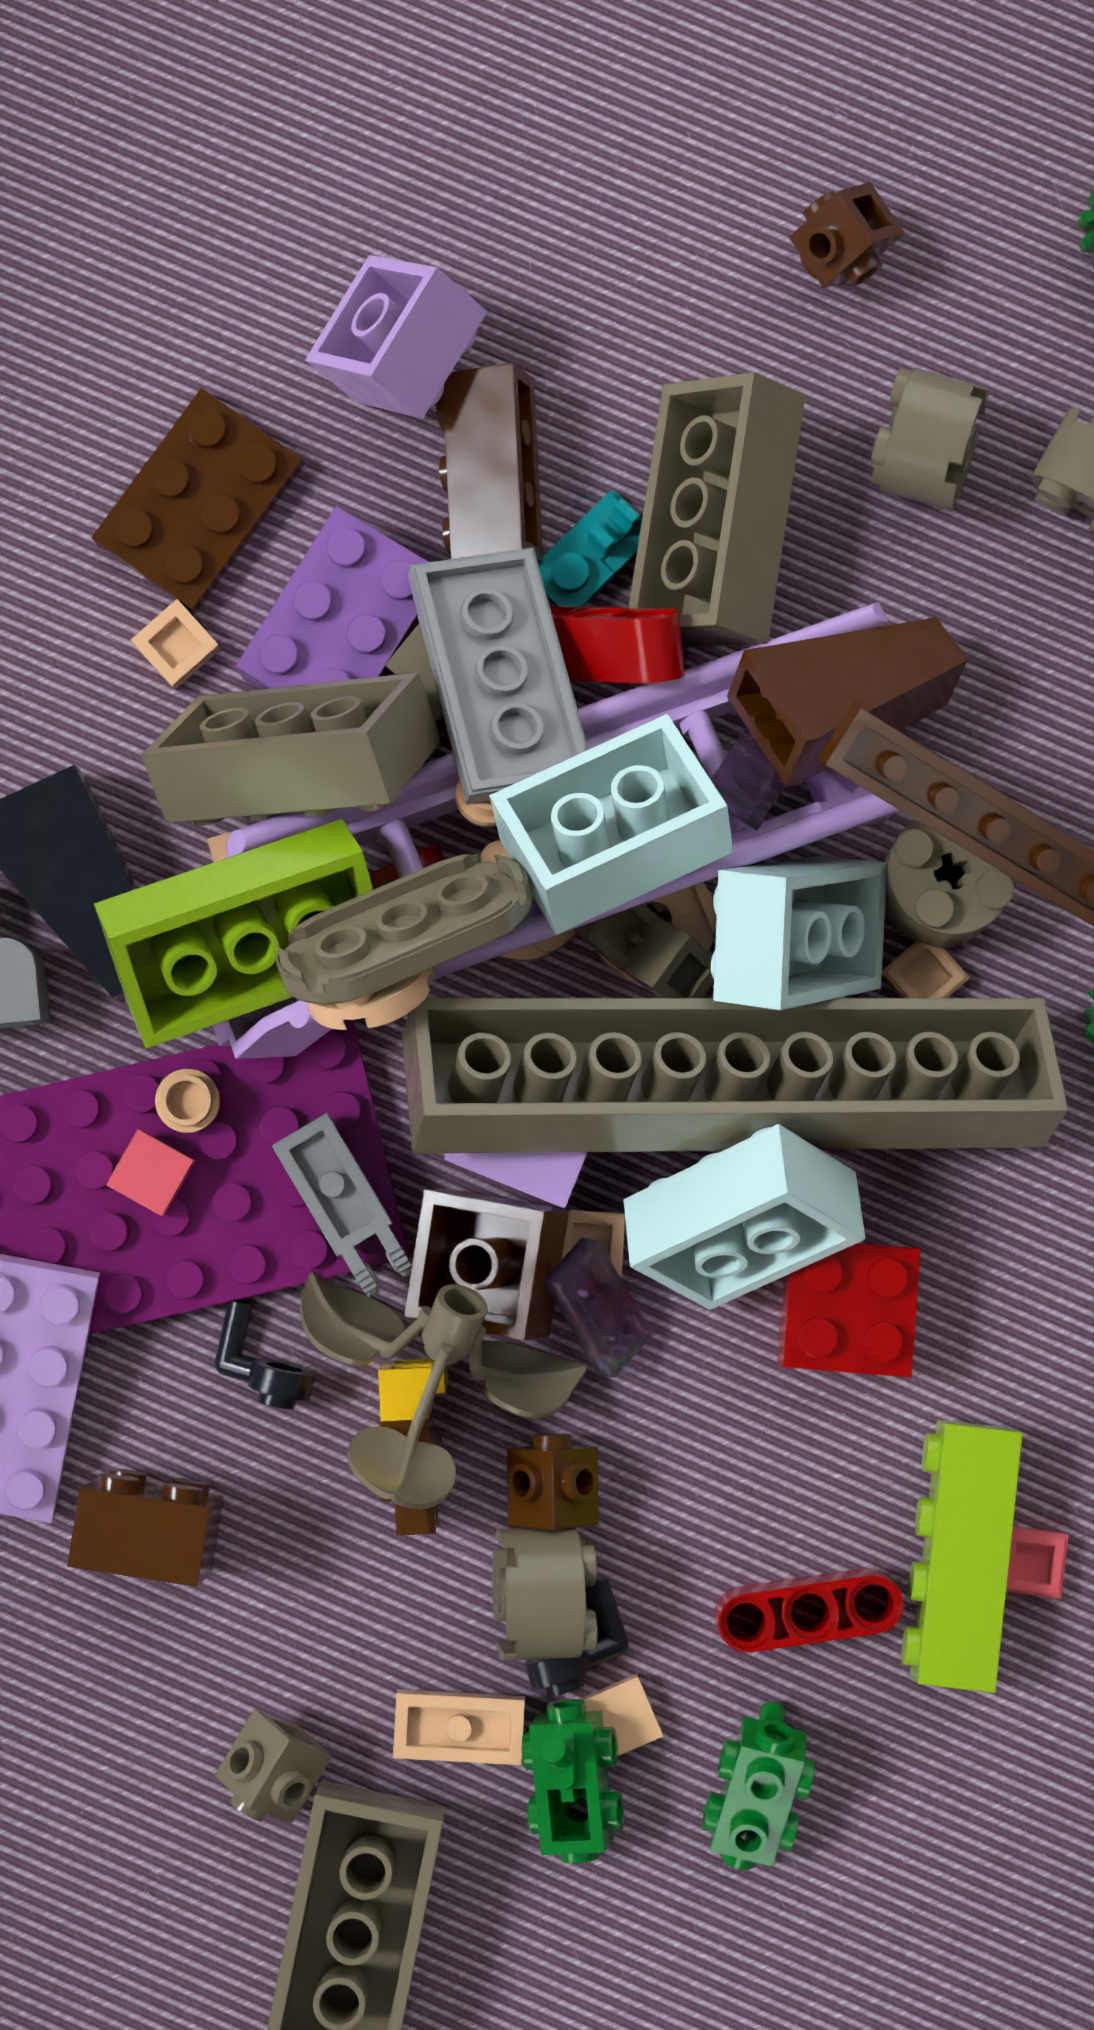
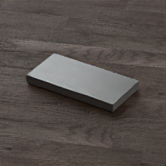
M534 548L410 565L408 580L466 805L491 801L489 795L587 751V742Z

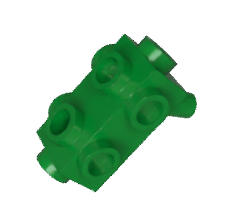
M566 1699L554 1701L547 1704V1713H540L529 1725V1731H524L522 1736L523 1765L526 1770H533L535 1795H530L528 1801L529 1829L532 1835L539 1834L541 1855H561V1861L565 1863L590 1862L598 1859L599 1853H605L614 1839L613 1831H622L624 1825L622 1794L620 1791L610 1792L607 1768L617 1765V1734L614 1727L603 1726L602 1711H586L584 1700ZM578 1796L583 1797L587 1802V1817L575 1815L570 1808V1802H574Z
M766 1702L761 1705L759 1720L743 1716L736 1741L725 1739L717 1768V1777L725 1779L721 1793L710 1791L704 1808L701 1830L711 1832L710 1851L720 1853L722 1860L726 1864L739 1870L753 1869L757 1863L773 1867L778 1849L787 1852L791 1851L799 1818L798 1813L790 1811L793 1799L796 1797L806 1800L813 1781L815 1761L805 1759L806 1732L793 1729L785 1724L786 1709L783 1705L776 1702Z

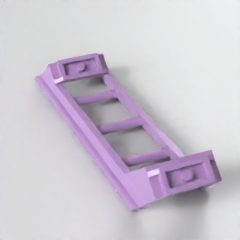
M879 602L769 640L768 644H757L685 670V676L680 679L648 683L578 708L588 750L668 714L678 731L682 730L683 734H689L706 774L727 804L733 853L564 932L718 877L719 870L749 866L859 825H881L897 811H900L831 768H828L805 781L814 800L813 804L756 824L710 720L735 711L727 698V694L744 650L886 626L888 620ZM451 753L423 763L422 769L400 791L396 801L383 809L362 811L359 806L335 808L319 816H306L303 811L288 812L237 829L227 839V855L225 858L343 819L359 846L379 839L380 843H386L399 878L421 870L423 866L408 828L459 810L455 800L459 775L454 755ZM533 904L525 919L509 933L434 966L435 977L430 974L427 982L556 935L538 904ZM295 997L212 1025L219 1046H231L235 1059L296 1056L331 1030V1028L316 1022L310 1015L306 1002Z

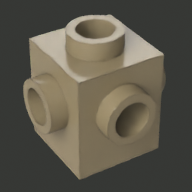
M254 1709L214 1776L234 1794L230 1803L244 1815L260 1822L264 1820L266 1815L293 1823L328 1765L332 1755L297 1724Z

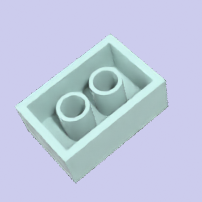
M668 714L489 795L500 841L509 857L520 863L525 869L532 896L555 935L733 853L727 804Z
M815 856L719 870L718 885L713 898L714 910L717 915L716 944L711 959V974L714 979L713 1001L784 1010L881 989L887 863Z
M780 1124L760 1129L750 1138L719 1153L709 1154L703 1157L699 1163L668 1178L658 1179L652 1182L648 1188L623 1199L630 1267L709 1310L866 1239L856 1172Z

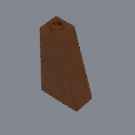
M933 617L744 650L727 698L786 787L798 785L829 768L817 758L853 702L900 731L947 706L967 659L939 620Z

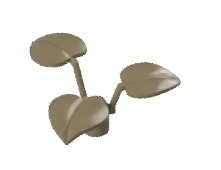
M314 1271L309 1274L301 1296L300 1318L306 1336L319 1351L346 1364L355 1366L368 1365L375 1359L378 1353L385 1358H393L422 1331L424 1350L435 1362L407 1437L391 1428L369 1427L359 1431L352 1438L347 1453L349 1467L355 1477L365 1487L379 1497L391 1499L395 1504L409 1509L421 1510L438 1505L449 1495L455 1483L456 1466L451 1454L440 1446L418 1441L447 1364H455L461 1358L469 1355L470 1375L475 1379L484 1380L483 1389L488 1399L509 1412L529 1418H546L561 1410L582 1380L587 1364L500 1341L482 1342L486 1333V1328L482 1326V1323L488 1311L487 1303L479 1293L462 1285L451 1284L442 1287L436 1296L432 1308L423 1306L418 1318L406 1330L398 1314L385 1304L371 1297L368 1298L362 1293L342 1288L325 1279H320Z

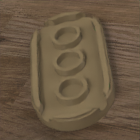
M479 854L458 855L432 864L306 919L293 929L287 936L290 945L285 950L279 948L276 955V965L283 986L290 995L304 1002L313 1004L344 1003L368 996L492 942L509 933L528 915L533 903V896L527 873L520 863L506 856L494 855L496 863L481 862Z

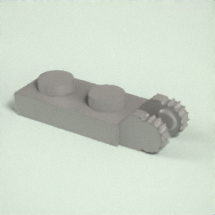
M328 1113L272 1145L336 1256L342 1255L368 1298L381 1291L378 1285L379 1280L372 1267L364 1261L355 1246L375 1234L378 1236L386 1250L385 1255L395 1271H399L402 1277L411 1273L412 1262L390 1227L393 1221Z

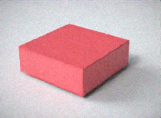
M137 1129L106 1185L158 1215L165 1216L196 1160L146 1132Z
M1013 1526L1006 1592L1061 1599L1069 1535L1062 1532Z

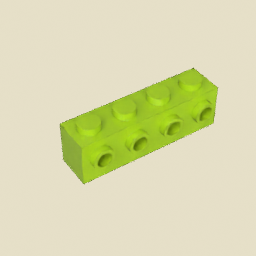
M937 1419L936 1434L926 1433L922 1452V1470L931 1472L929 1498L919 1497L915 1518L916 1536L924 1537L922 1562H912L908 1584L909 1600L918 1601L915 1627L905 1626L901 1651L902 1665L911 1666L910 1675L917 1684L989 1693L996 1692L1023 1434L1016 1429Z

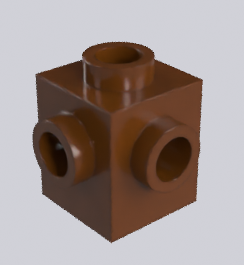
M871 182L839 190L836 193L829 192L815 200L803 212L807 221L789 239L800 253L801 263L805 270L813 278L817 279L824 289L846 281L851 286H856L870 278L883 265L879 257L905 232Z
M546 1433L534 1434L533 1446L507 1448L508 1526L557 1530L599 1525L598 1447L572 1446V1434Z

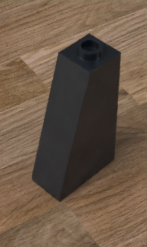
M74 764L0 799V871L112 998L123 1002L126 998L94 903L135 890L137 886L85 774Z

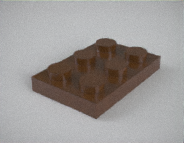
M200 388L91 538L98 546L174 600L178 599L184 607L195 614L304 466L303 461L292 451Z

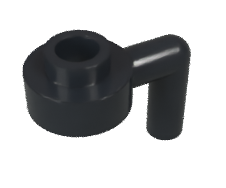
M240 1299L228 1301L214 1362L216 1370L222 1375L248 1382V1387L259 1392L257 1401L271 1407L295 1409L296 1400H309L315 1372L287 1362L257 1359L242 1354L253 1303Z
M608 1578L597 1580L593 1585H585L591 1610L595 1611L597 1628L600 1634L597 1637L596 1649L583 1650L580 1658L526 1660L524 1666L532 1689L545 1688L548 1697L572 1692L584 1686L582 1675L591 1671L593 1666L619 1657L627 1651L629 1645L628 1638Z

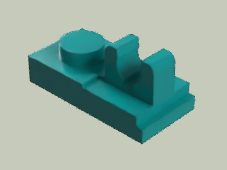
M614 489L608 492L543 556V562H538L547 599L554 607H586L637 556L642 517Z

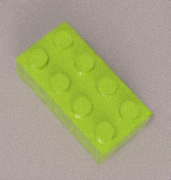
M339 819L94 903L130 1013L145 1049L292 998L293 996L283 986L276 965V955L279 948L285 950L290 945L287 936L306 919L372 891L373 887L363 851L344 820Z

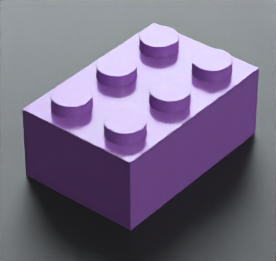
M336 506L236 664L242 679L260 690L392 675L393 672L385 664L419 624L408 580L410 565L427 563L428 561Z

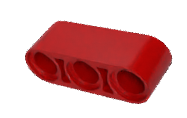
M550 607L570 681L660 683L680 679L685 676L679 610L667 608Z
M859 1568L732 1588L719 1598L715 1607L714 1619L721 1638L730 1648L739 1652H758L873 1635L888 1631L898 1623L903 1613V1597L900 1589L885 1573L875 1568ZM870 1584L885 1587L887 1603L879 1614L863 1616L857 1613L855 1598L863 1587ZM805 1594H816L822 1597L825 1603L821 1619L811 1625H800L794 1622L791 1617V1608L794 1601ZM742 1603H751L762 1612V1620L759 1627L747 1635L736 1634L727 1626V1618L730 1611Z

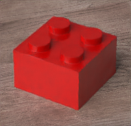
M856 1243L784 1276L777 1364L785 1368L912 1378L921 1248Z

